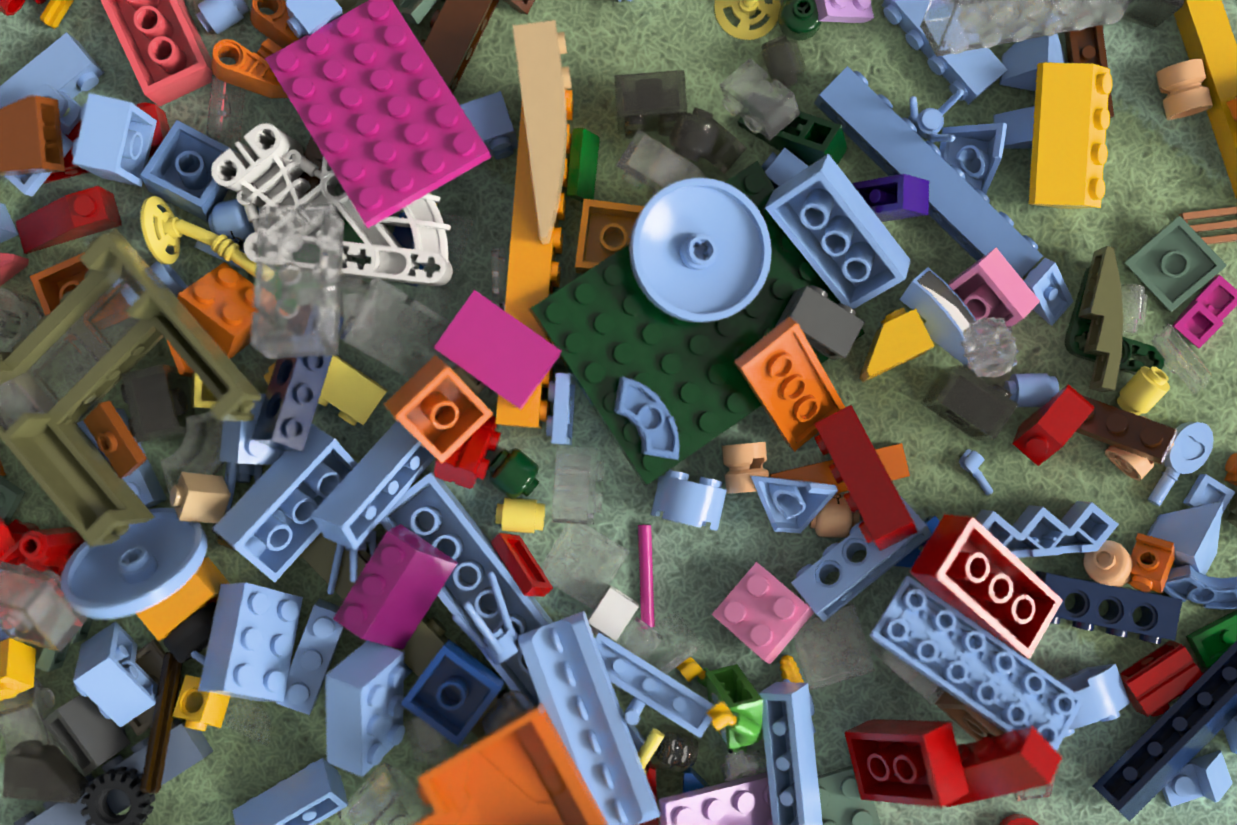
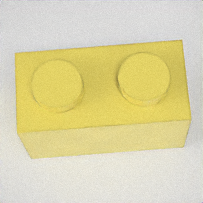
M333 353L318 403L324 407L330 403L341 410L338 416L353 426L357 422L364 426L388 390Z

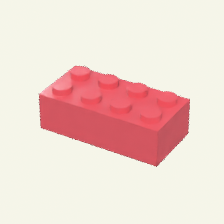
M101 0L144 95L159 107L218 80L211 70L212 60L184 0Z

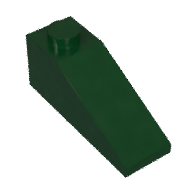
M757 96L752 98L737 121L740 127L780 152L784 148L788 149L808 166L827 154L838 165L848 149L842 125Z

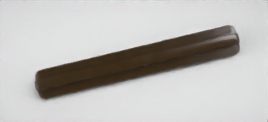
M166 652L163 659L141 779L140 791L148 794H156L161 790L173 722L172 715L176 705L183 663H179L172 652Z

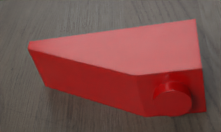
M100 186L65 195L15 221L24 254L122 226L114 194Z

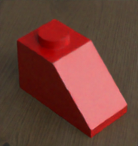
M1068 384L1053 396L1049 402L1022 422L1018 427L1012 444L1039 466L1067 443L1092 413L1094 406Z

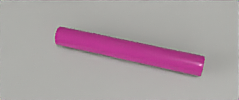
M651 524L638 525L641 627L643 628L655 627Z

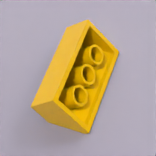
M1037 63L1029 204L1059 209L1101 208V199L1105 195L1103 169L1108 157V150L1105 145L1106 129L1110 124L1108 95L1112 90V77L1109 68L1083 63Z

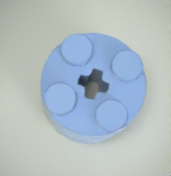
M669 469L665 476L661 475L659 477L651 510L652 516H660V512L663 511L662 519L696 527L706 526V522H711L710 529L718 531L727 490L721 489L723 482L700 477L699 483L688 481L690 474Z

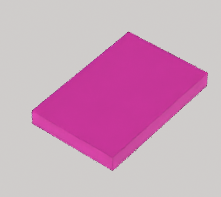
M476 290L472 292L434 346V349L521 410L562 352Z

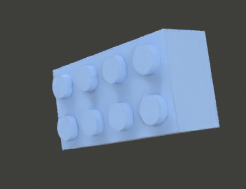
M829 154L773 190L765 209L842 304L855 309L906 279L911 261Z
M311 424L303 451H285L212 529L273 582H276L321 533L311 514L358 463L333 437L314 424Z

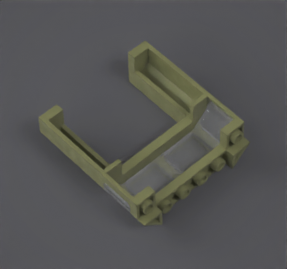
M116 228L110 234L104 232L102 235L94 238L89 243L88 249L80 256L81 261L89 269L84 275L85 279L74 290L63 295L60 304L50 314L42 317L37 322L36 329L27 338L14 345L12 353L0 351V438L90 547L112 544L120 539L119 536L125 534L130 529V524L148 522L154 518V515L123 478H119L112 465L80 429L77 423L163 337L219 400L210 408V411L219 421H253L254 415L250 412L255 406L253 401H260L262 397Z

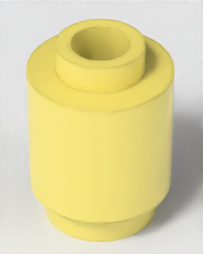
M1155 366L1151 368L1141 367L1119 391L1118 405L1123 410L1138 416L1142 413H1148L1170 390V385L1167 382L1169 380L1168 376Z
M509 497L504 498L503 504L497 503L495 523L502 524V531L533 534L535 530L543 531L545 519L544 503H537L536 499H511Z

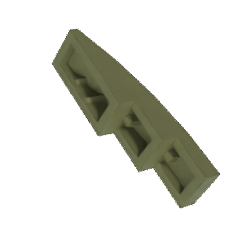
M1106 246L1094 251L1078 316L1091 320L1084 353L1097 356L1089 389L1099 392L1114 391L1116 389L1123 336L1121 281L1114 247Z

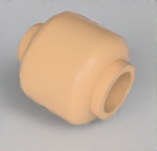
M835 494L809 523V527L815 528V532L819 537L844 539L850 535L849 532L852 527L859 523L860 513L859 511L852 513L843 494Z
M1106 540L1098 551L1085 552L1083 559L1085 572L1095 583L1122 587L1131 579L1130 572L1133 565L1131 555L1121 544L1115 541Z

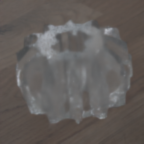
M985 317L978 319L974 323L969 324V328L963 330L965 339L961 342L965 350L963 357L967 358L968 368L974 369L977 377L985 376L987 378L992 376L994 378L1002 376L1007 372H1011V368L1017 365L1015 356L1019 353L1015 346L1017 339L1013 338L1011 326H1006L1002 318Z

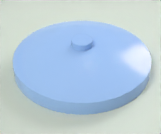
M692 178L667 186L646 203L632 229L630 260L638 285L656 307L680 320L697 323L711 322L739 312L757 296L769 272L771 242L762 215L746 195L722 181L708 178Z
M175 508L149 509L154 515L153 519L145 523L130 524V529L125 534L119 536L120 539L112 544L90 547L85 541L73 553L63 569L60 581L63 595L77 613L97 619L130 615L159 603L182 587L201 565L207 551V536L200 522L179 521Z

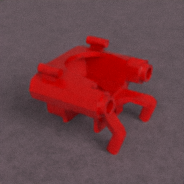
M0 518V627L2 629L21 625L22 618L12 614L27 608L62 575L63 569L70 557L85 542L84 538L75 528L39 529L34 523H22L19 519H15L6 526Z

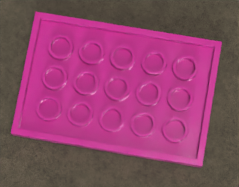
M368 0L322 26L312 35H306L265 58L367 228L491 158L486 145L392 0Z

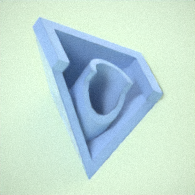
M1050 12L1002 55L1001 63L1008 70L1000 77L999 85L1036 91L1037 63H1067Z
M1003 122L943 127L942 134H952L955 136V140L952 142H940L939 150L941 157L949 165L957 166L964 173V180L973 188H978L986 194L1002 159L1007 124Z
M750 475L774 532L801 533L839 491L836 485Z
M1223 501L1160 514L1147 535L1174 543L1175 561L1173 564L1175 566L1191 565L1197 572L1206 575L1217 554Z

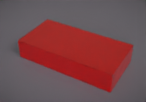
M499 533L491 541V544L524 596L545 597L553 589L520 535Z

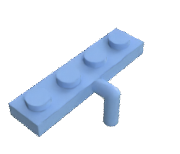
M598 632L595 641L610 681L634 696L624 712L625 721L630 725L637 724L640 720V713L647 704L701 739L712 720L706 712L715 705Z

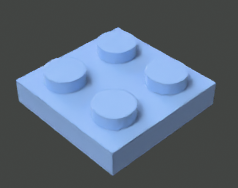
M556 373V380L549 383L548 399L554 403L553 416L548 415L546 436L552 437L553 444L572 445L576 381L569 373Z

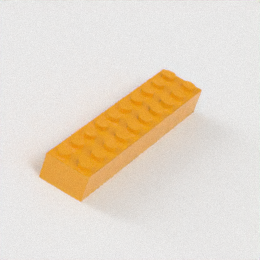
M565 89L567 120L573 121V90ZM522 102L505 312L550 342L529 309L553 294V287L560 286L561 267H559V262H556L555 258L556 254H562L563 251L562 227H558V220H565L566 200L565 193H561L550 243L542 244L539 234ZM567 124L566 154H570L571 133L570 124ZM567 159L565 160V172L562 187H567L569 167H567ZM550 368L522 410L498 394L496 424L542 429V422H547V417L550 415V402L544 400L545 388H549V383L553 378V368Z

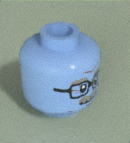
M237 199L217 203L209 215L210 231L218 235L225 234L234 243L245 242L246 238L255 232L253 224L248 221L244 206L238 203ZM257 207L258 212H259V215H260V218H261V219L259 220V223H260V226H262V225H263V215H262L261 210Z

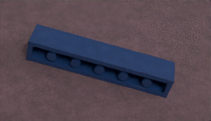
M1237 641L1093 785L1129 822L1237 714Z

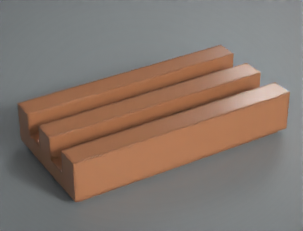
M1237 207L1186 212L1178 216H1181L1187 222V220L1237 215ZM1237 220L1190 225V227L1195 232L1237 228ZM1237 234L1203 237L1202 239L1207 245L1236 242Z

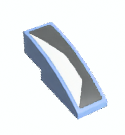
M929 267L912 280L899 300L912 310L917 309L919 315L926 320L924 326L935 343L973 373H976L990 359L993 353L973 314L951 287Z

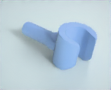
M967 449L959 459V464L969 474H972L986 496L993 493V489L983 476V473L978 469L985 459L978 452Z

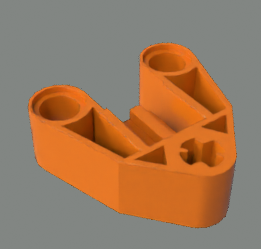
M252 0L250 21L258 31L268 38L263 41L257 53H252L231 39L217 42L212 51L211 70L217 79L268 98H288L265 60L268 56L299 40L287 24L289 15L284 0ZM263 7L269 8L274 14H264L259 9ZM222 57H230L234 59L236 63L233 65H226L222 63L219 59Z

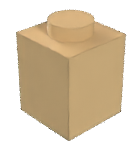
M181 472L178 484L173 485L171 488L170 505L174 506L179 521L217 524L225 514L231 493L223 476Z

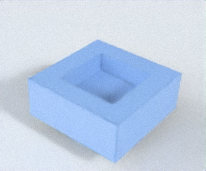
M1200 474L1183 503L1193 508L1223 501V514L1235 491L1207 474Z

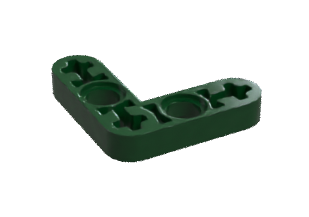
M1089 266L1081 282L1065 336V346L1070 354L1095 362L1097 356L1084 353L1085 347H1082L1080 350L1079 343L1074 341L1075 337L1081 336L1083 333L1085 334V340H1087L1091 320L1078 317L1090 270ZM1122 337V355L1119 370L1135 375L1144 366V363L1141 361H1129L1131 355L1141 357L1149 353V359L1154 361L1153 366L1161 370L1165 359L1163 353L1158 348Z

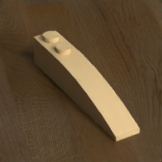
M556 20L513 25L539 234L542 244L550 243L559 208L567 145L565 89L572 88L569 66L562 67L560 54H567L564 32H557Z

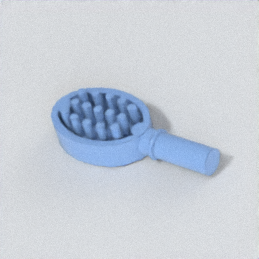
M1189 421L1175 428L1177 429V437L1174 440V446L1169 450L1164 460L1166 470L1162 472L1163 475L1147 499L1149 502L1160 506L1175 481H1178L1177 478L1180 474L1193 473L1206 462L1212 451L1214 441L1213 432L1207 424Z

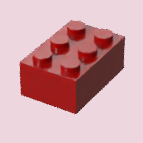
M873 719L844 732L861 800L942 808L969 793L951 721Z

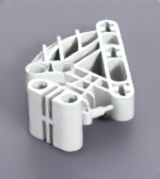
M268 123L256 126L244 136L251 147L239 141L235 143L242 154L229 148L213 162L211 172L214 181L238 193L237 201L244 206L248 221L253 224L255 232L250 234L244 243V252L247 258L253 262L276 268L429 286H442L451 279L453 270L448 260L446 231H450L451 226L443 223L440 211L436 203L440 202V197L428 193L404 207L403 210L408 219L387 217L367 228L346 192L340 196L335 195L334 189L339 181L325 157L323 156L322 170L320 171L317 165L306 159L303 155V148L298 141ZM303 172L320 179V184L306 195L304 193L311 186L307 180L298 178ZM257 206H263L261 211L271 217L278 214L282 215L262 230L259 223L261 218ZM340 211L364 243L308 236ZM386 225L411 228L415 249L403 248ZM269 245L277 248L278 254L266 251L261 253V249ZM300 245H313L336 248L338 257L331 266L296 263L293 254ZM352 256L366 259L369 256L371 257V263H367L364 266L352 262ZM419 264L429 267L437 264L440 266V271H436L432 275L424 270H420Z

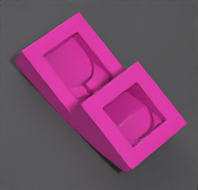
M1221 275L1214 276L1179 315L1172 326L1199 349L1224 324L1222 320L1237 306V289Z

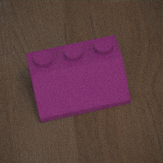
M399 524L386 532L333 620L361 639L403 650L458 562L402 524Z

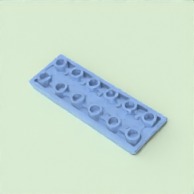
M909 576L904 578L887 609L870 634V637L879 645L1004 733L1010 730H1020L1033 726L1056 751L1085 700Z
M579 612L519 635V646L539 700L543 704L608 824L638 825L660 817L661 814L585 612Z

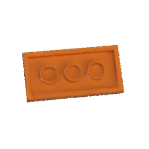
M790 316L734 361L779 433L794 452L818 433L814 423L845 408L800 326Z

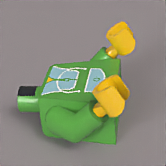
M687 657L676 667L688 682H691L698 675V683L707 688L708 700L715 706L706 713L712 719V725L724 741L730 754L742 755L747 752L749 745L757 743L762 739L763 699L737 664L711 671L708 668L702 669L692 657Z

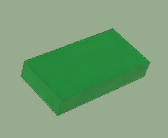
M573 128L566 194L580 202H583L584 199L594 200L600 137L585 128Z

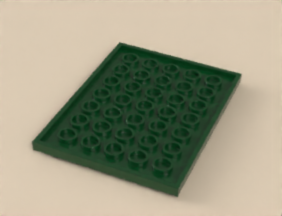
M758 160L724 182L741 191L757 207L766 223L771 242V262L767 278L757 296L739 312L717 321L700 323L680 320L663 312L647 298L637 283L631 266L630 244L529 309L550 343L562 351L560 358L643 485L650 484L666 473L668 469L670 470L762 406L734 361L777 327L776 324L796 289L811 285L816 286L828 294L827 299L835 304L841 303L765 209L775 188ZM862 328L856 339L865 334ZM813 349L815 355L817 356L821 364L829 359L822 353ZM620 377L637 381L660 397V400L666 406L671 417L673 416L679 436L678 460L642 454L641 438L637 428L626 417L614 413Z

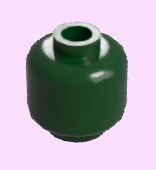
M783 0L778 15L779 26L782 32L788 38L796 41L813 37L821 25V21H818L815 0Z
M504 448L488 467L490 483L511 499H515L521 494L526 497L529 496L539 483L535 478L539 470L538 465L517 448L510 449L509 451Z

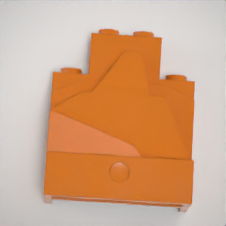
M541 702L422 773L417 778L420 783L417 786V791L423 803L427 807L432 805L434 810L409 824L609 825Z

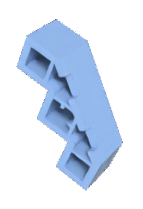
M1076 501L1061 521L1044 507L1029 505L1012 526L996 512L982 509L974 518L1017 558L1096 552L1119 525L1094 503Z

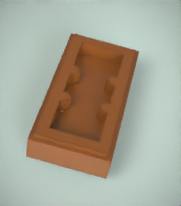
M110 400L99 403L83 419L96 440L99 449L105 454L120 479L131 475L147 460V457Z

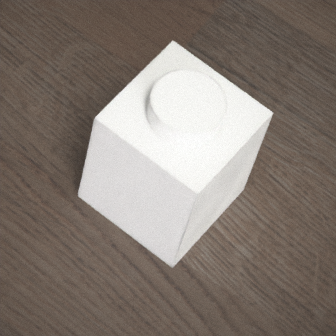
M610 585L588 618L589 624L592 625V633L597 636L598 632H600L604 636L617 641L639 608V603Z

